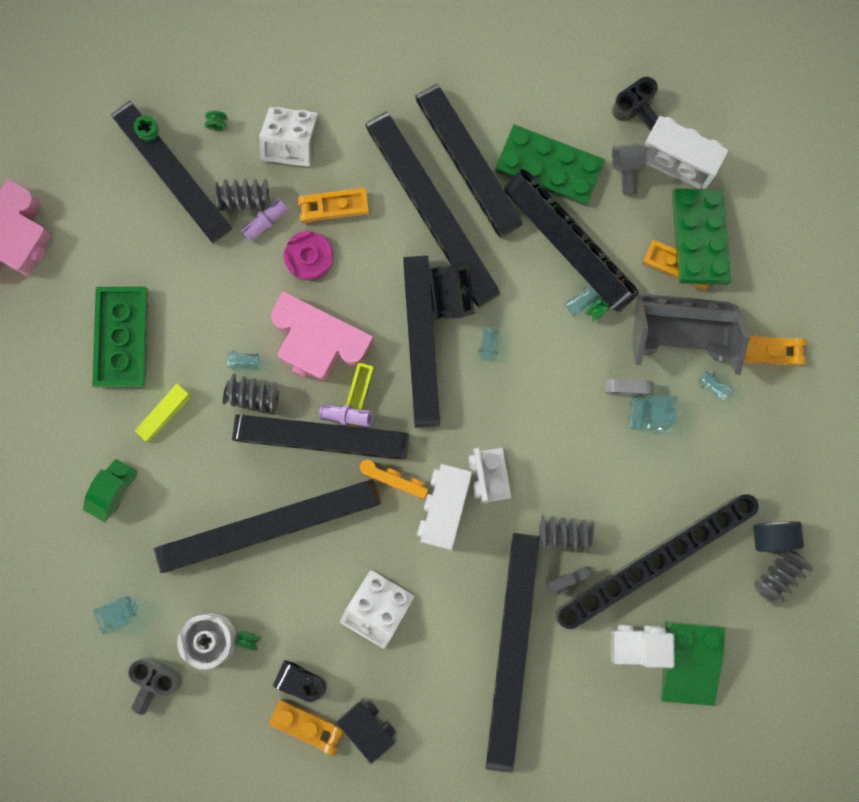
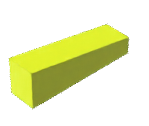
M358 362L346 403L352 409L363 410L374 374V366ZM349 424L348 426L357 427L358 425Z
M176 384L137 427L135 432L145 442L149 443L192 396L182 386Z

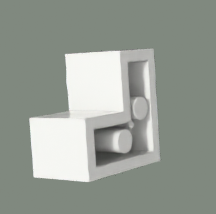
M618 625V630H611V662L614 664H642L645 667L674 668L673 634L665 632L664 627L655 625H644V630H634V625Z

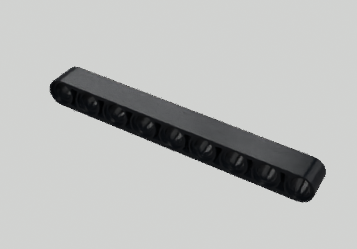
M385 111L366 122L365 126L369 135L450 265L469 263L473 302L479 308L498 297L500 291L390 114Z
M371 479L176 540L153 549L160 574L360 512L380 505L381 501L375 481Z
M750 494L731 498L561 605L555 614L557 623L566 629L577 628L753 517L759 509L757 499ZM742 499L748 503V511L746 513L741 512L739 509V502ZM720 513L724 514L727 518V523L724 527L717 523V516ZM699 526L705 530V538L702 541L698 540L695 536V530ZM676 540L681 541L684 545V550L679 555L673 550V544ZM654 554H658L662 558V564L657 569L651 564V558ZM634 567L640 571V579L637 582H632L629 579V571ZM612 581L616 582L619 587V591L615 596H610L606 591L607 585ZM593 595L597 600V605L594 609L587 610L584 605L585 598ZM571 609L575 614V619L572 623L565 624L562 620V614L565 610Z
M514 532L512 535L486 770L513 773L539 549L538 535Z

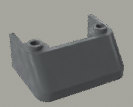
M641 294L637 297L633 332V352L636 365H641L643 355H651L658 351L659 345L707 349L713 360L720 363L731 361L735 374H741L750 338L738 306L726 301Z

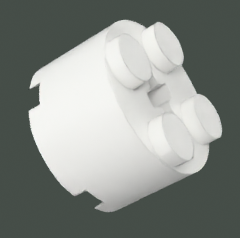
M207 613L195 616L187 621L179 633L177 640L178 651L182 659L195 668H213L225 662L234 653L235 641L237 640L236 631L228 618L223 615ZM211 637L212 643L204 644L203 639Z

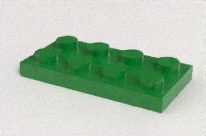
M513 124L495 171L513 178L520 169H525L548 192L587 207L606 159Z
M674 188L672 204L679 284L729 285L732 278L723 190Z
M146 286L96 287L93 387H146L148 288Z

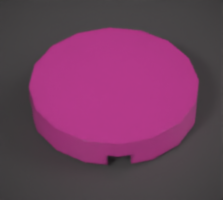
M304 231L297 233L289 239L283 257L287 269L293 276L300 280L313 281L320 279L328 273L333 264L334 254L332 246L326 237L313 231Z

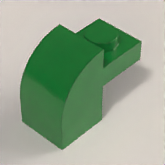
M117 459L106 470L101 469L87 490L83 511L106 522L120 506L122 493L137 477L138 471Z

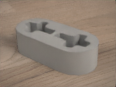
M629 379L605 380V394L653 396L654 382Z

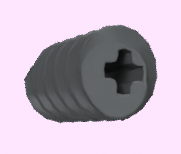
M224 179L222 186H219V183L216 182V205L220 211H224L226 205L230 211H234L236 205L240 211H243L246 205L250 211H253L256 205L260 211L265 209L266 204L269 207L270 195L267 179H264L262 186H259L257 179H254L252 186H249L247 179H244L242 186H239L237 179H234L232 186H229L227 179Z
M233 374L226 383L222 403L224 405L229 401L233 407L240 403V407L243 409L249 404L250 409L253 411L260 406L262 413H265L270 408V413L274 415L278 405L279 390L276 388V382H273L270 388H267L266 380H263L260 386H257L256 378H253L250 384H247L246 376H243L240 382H237L236 374Z
M541 515L539 541H541L543 549H546L548 543L552 542L553 550H556L559 543H562L564 551H567L569 545L572 544L574 552H577L580 545H583L585 553H588L593 542L594 520L591 521L589 527L585 519H582L579 526H577L575 518H572L567 525L564 517H561L558 524H556L554 516H551L548 523H546L544 515Z
M792 550L782 551L781 556L783 559L776 558L774 560L776 567L769 566L767 569L769 574L763 573L760 577L762 582H754L756 591L775 607H777L774 602L776 599L785 602L781 594L782 592L792 594L788 586L789 584L796 587L799 586L795 579L797 576L802 579L806 578L802 571L803 569L813 571L812 566L801 555Z

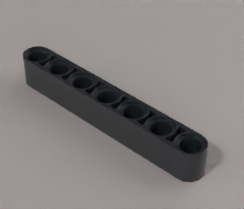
M436 83L416 94L415 99L420 110L498 237L502 238L523 226L518 212L441 87Z
M131 100L110 114L212 244L232 230L227 220L159 135L151 141L140 139L134 130V122L143 115ZM147 124L142 126L146 133L151 130Z
M520 169L504 187L505 193L613 310L621 312L639 295L637 287L539 181L527 170Z
M428 255L403 257L415 428L440 427Z
M235 414L231 440L243 443L405 460L407 459L410 434L399 431Z

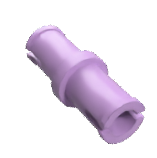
M277 198L263 212L259 211L257 213L258 216L241 231L253 242L267 228L271 229L273 227L272 224L289 209Z
M322 404L319 417L321 420L340 422L344 426L354 424L370 427L373 421V412L370 410L352 409L349 405L339 407Z

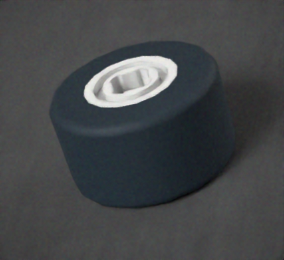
M800 521L770 522L753 526L756 551L778 552L804 548L802 524Z

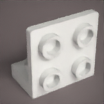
M270 107L259 135L261 161L309 167L311 163V137L317 121V113L306 110L298 111L282 107Z
M479 448L473 449L468 462L470 472L476 474L477 481L472 484L475 499L480 498V504L511 499L503 448L479 451Z
M371 570L347 606L340 623L385 649L413 601L414 595Z

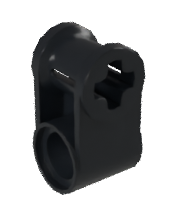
M284 660L275 678L273 687L298 697L305 702H315L324 695L326 682L321 676L304 669L296 663ZM312 683L316 684L315 689L317 691L314 694L309 693L311 688L308 686Z

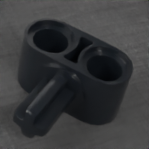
M642 77L617 95L612 108L613 116L617 120L627 121L633 116L638 115L646 127L652 131L659 118L649 106L657 93V82L651 77ZM640 90H647L649 95L642 94ZM620 103H626L630 108L624 109L620 106Z

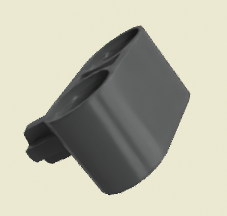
M640 144L613 146L612 162L614 169L622 172V193L624 195L636 194L637 170L646 168L645 147Z
M143 658L133 662L129 667L128 676L141 689L131 710L137 714L145 715L155 694L167 696L178 690L182 682L179 672L152 658ZM141 664L146 665L149 673L146 678L139 674L138 669ZM164 675L172 680V687L170 689H166L162 685Z

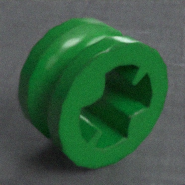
M208 111L205 113V118L207 119L205 127L213 131L227 129V124L224 122L227 120V114L220 111Z
M143 115L134 122V130L140 139L151 141L158 136L159 127L152 117ZM145 124H147L151 129L147 133L144 131L142 127Z
M601 298L586 311V314L591 315L592 321L595 322L611 307L605 305L603 298Z
M238 631L239 639L235 641V645L250 650L258 649L256 643L261 640L260 636L245 631Z

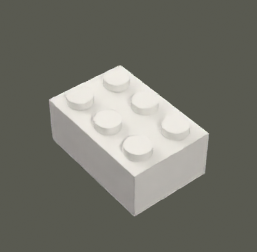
M659 116L644 144L647 165L695 189H706L728 152V149L724 148L720 142L708 140L702 137L698 131L690 128L686 129L678 125L674 119Z
M441 464L440 470L434 469L431 486L435 487L433 495H427L424 511L428 512L426 521H420L417 536L421 537L420 542L452 550L472 472Z

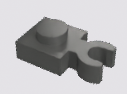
M586 566L545 583L549 592L553 593L556 591L558 596L571 591L570 585L588 579L593 575L589 566Z

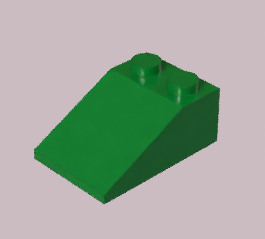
M665 621V632L673 634L674 668L663 667L661 701L715 706L724 657L725 627Z

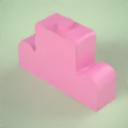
M7 179L0 190V263L7 265L24 276H28L35 264L44 257L45 249L52 239V234L29 219L39 213V200L24 187Z
M285 292L281 293L271 313V319L276 328L283 333H288L278 352V357L282 362L293 367L292 372L303 378L309 375L324 382L338 356H341L346 365L356 367L358 362L363 363L374 343L373 336Z

